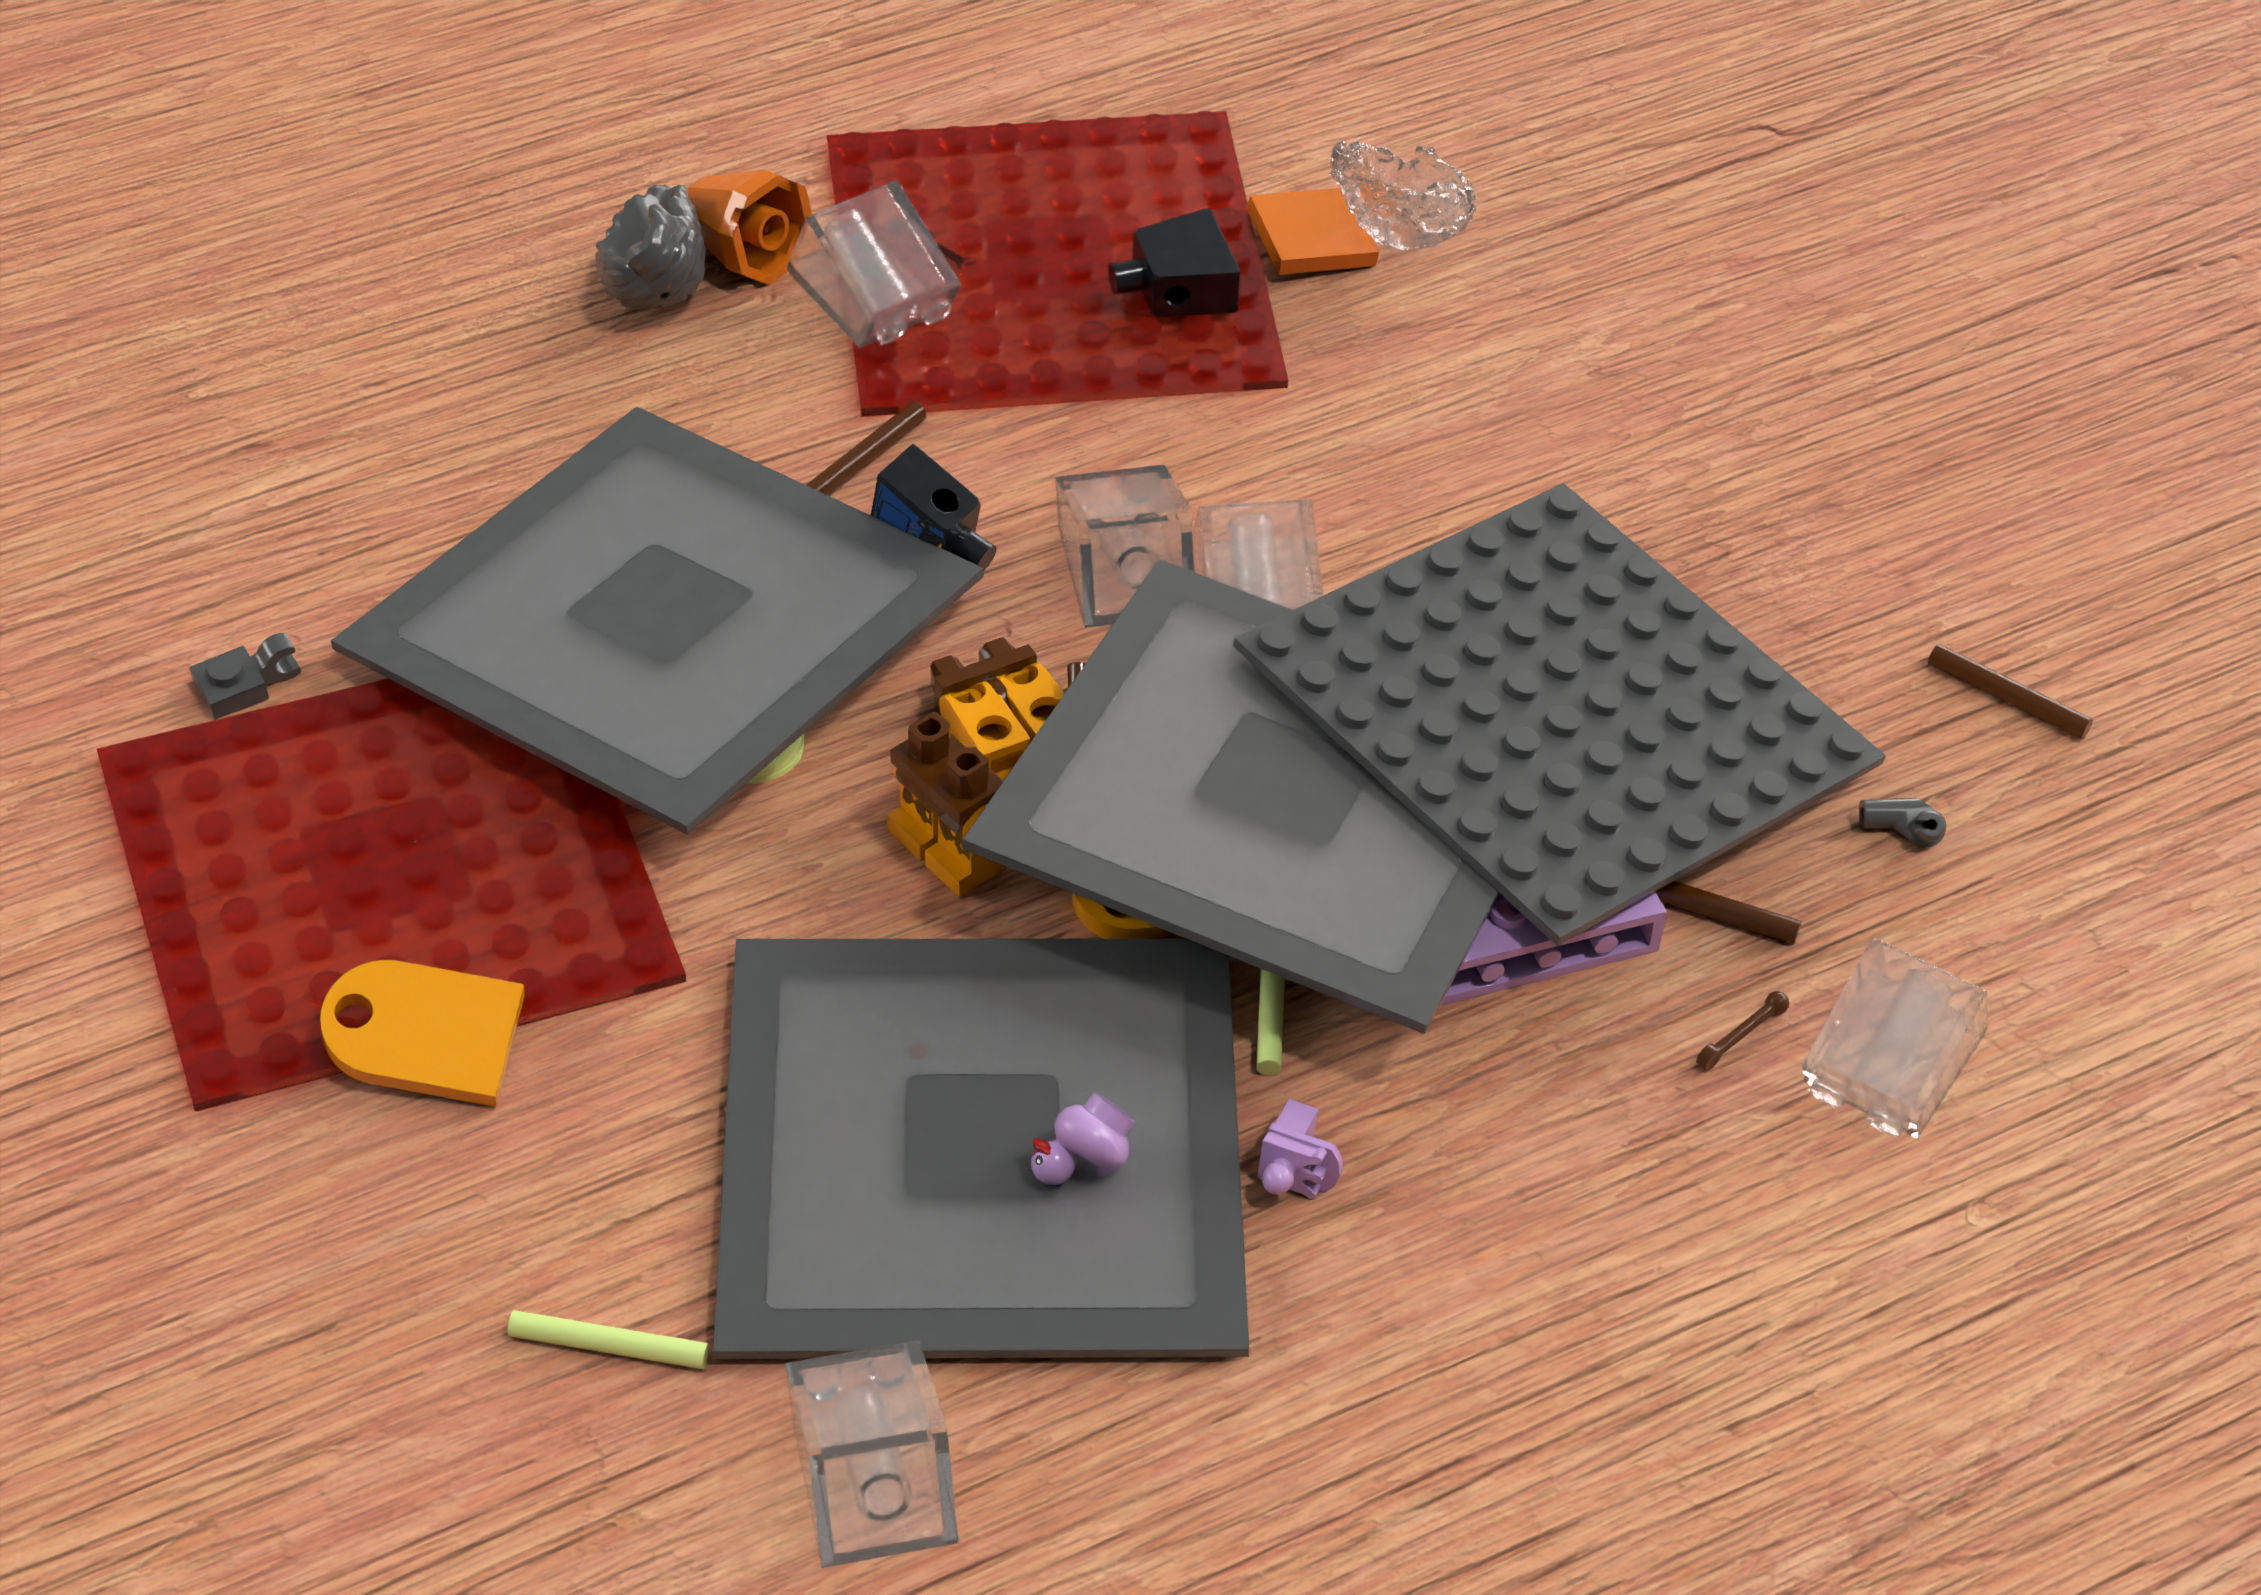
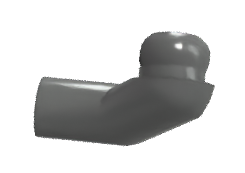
M1918 798L1861 800L1859 803V823L1862 829L1893 828L1915 845L1924 847L1937 845L1945 835L1947 826L1945 818L1941 813Z

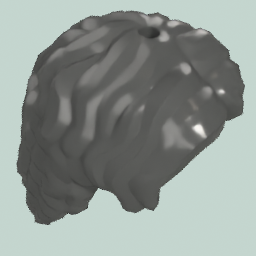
M666 184L662 186L653 185L645 195H633L631 199L624 203V209L613 216V224L611 228L606 230V238L596 244L598 252H596L595 260L601 283L606 287L607 294L618 299L627 308L631 306L638 310L658 308L659 306L667 308L686 301L688 295L694 294L697 290L698 284L703 280L705 272L706 249L701 231L702 225L699 223L697 207L689 197L685 185H677L672 188Z

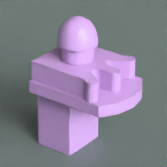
M1289 1099L1275 1123L1272 1122L1262 1143L1257 1178L1262 1179L1263 1186L1269 1193L1283 1194L1290 1189L1304 1194L1313 1200L1319 1191L1326 1192L1337 1183L1343 1171L1342 1156L1335 1144L1314 1137L1319 1109Z

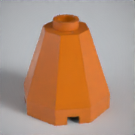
M766 170L704 176L688 187L687 193L692 199L693 204L697 207L699 223L702 225L701 231L704 237V245L728 270L771 285L800 264L804 250L797 248L801 236L809 237L814 226L806 186Z

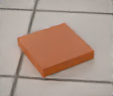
M1346 187L1250 195L1247 210L1279 275L1376 266L1379 251Z

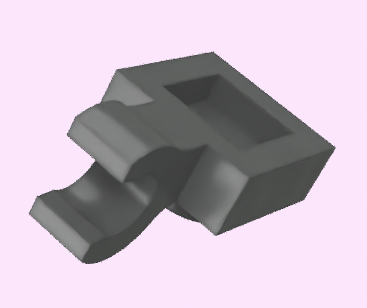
M277 633L265 639L260 644L257 652L252 656H249L243 645L189 667L193 683L214 720L268 699L269 695L266 685L292 679L301 673L300 667L292 655L296 652L295 647L286 633Z

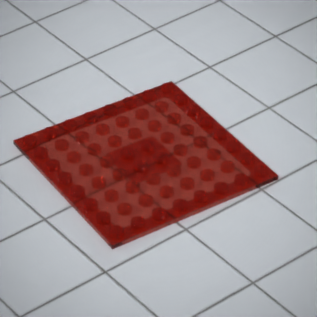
M1199 111L1196 113L1168 115L1149 114L1146 116L1118 118L1099 117L1096 119L1067 121L1049 120L1046 122L1017 124L999 123L996 125L967 127L949 126L946 128L917 130L899 129L896 131L867 133L848 132L845 134L827 135V148L861 417L894 415L913 401L921 404L926 412L1288 388L1287 371L1252 220L1247 210L1248 203L1226 111ZM1211 208L1240 270L1238 312L1157 317L1151 314L1141 290L1117 295L1113 293L1108 275L1109 263L1132 260L1133 234L1138 228L1198 210Z
M389 678L97 748L195 1112L344 1073L331 1060L324 1046L320 1022L321 1009L332 985L346 972L368 962L395 960L524 984L525 996L517 1026L687 982L685 970L619 799ZM350 1005L339 1012L336 1020L344 1027L359 1028L368 1023L372 1017V1012L361 1005Z

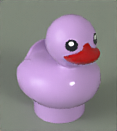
M1096 1092L1092 1093L1084 1105H1072L1064 1108L1058 1113L1054 1122L1056 1139L1049 1141L1043 1139L1032 1140L1035 1148L1031 1157V1168L1034 1176L1046 1185L1065 1183L1075 1170L1074 1154L1095 1165L1097 1176L1106 1177L1113 1174L1126 1163L1129 1157V1142L1126 1135L1135 1124V1120Z

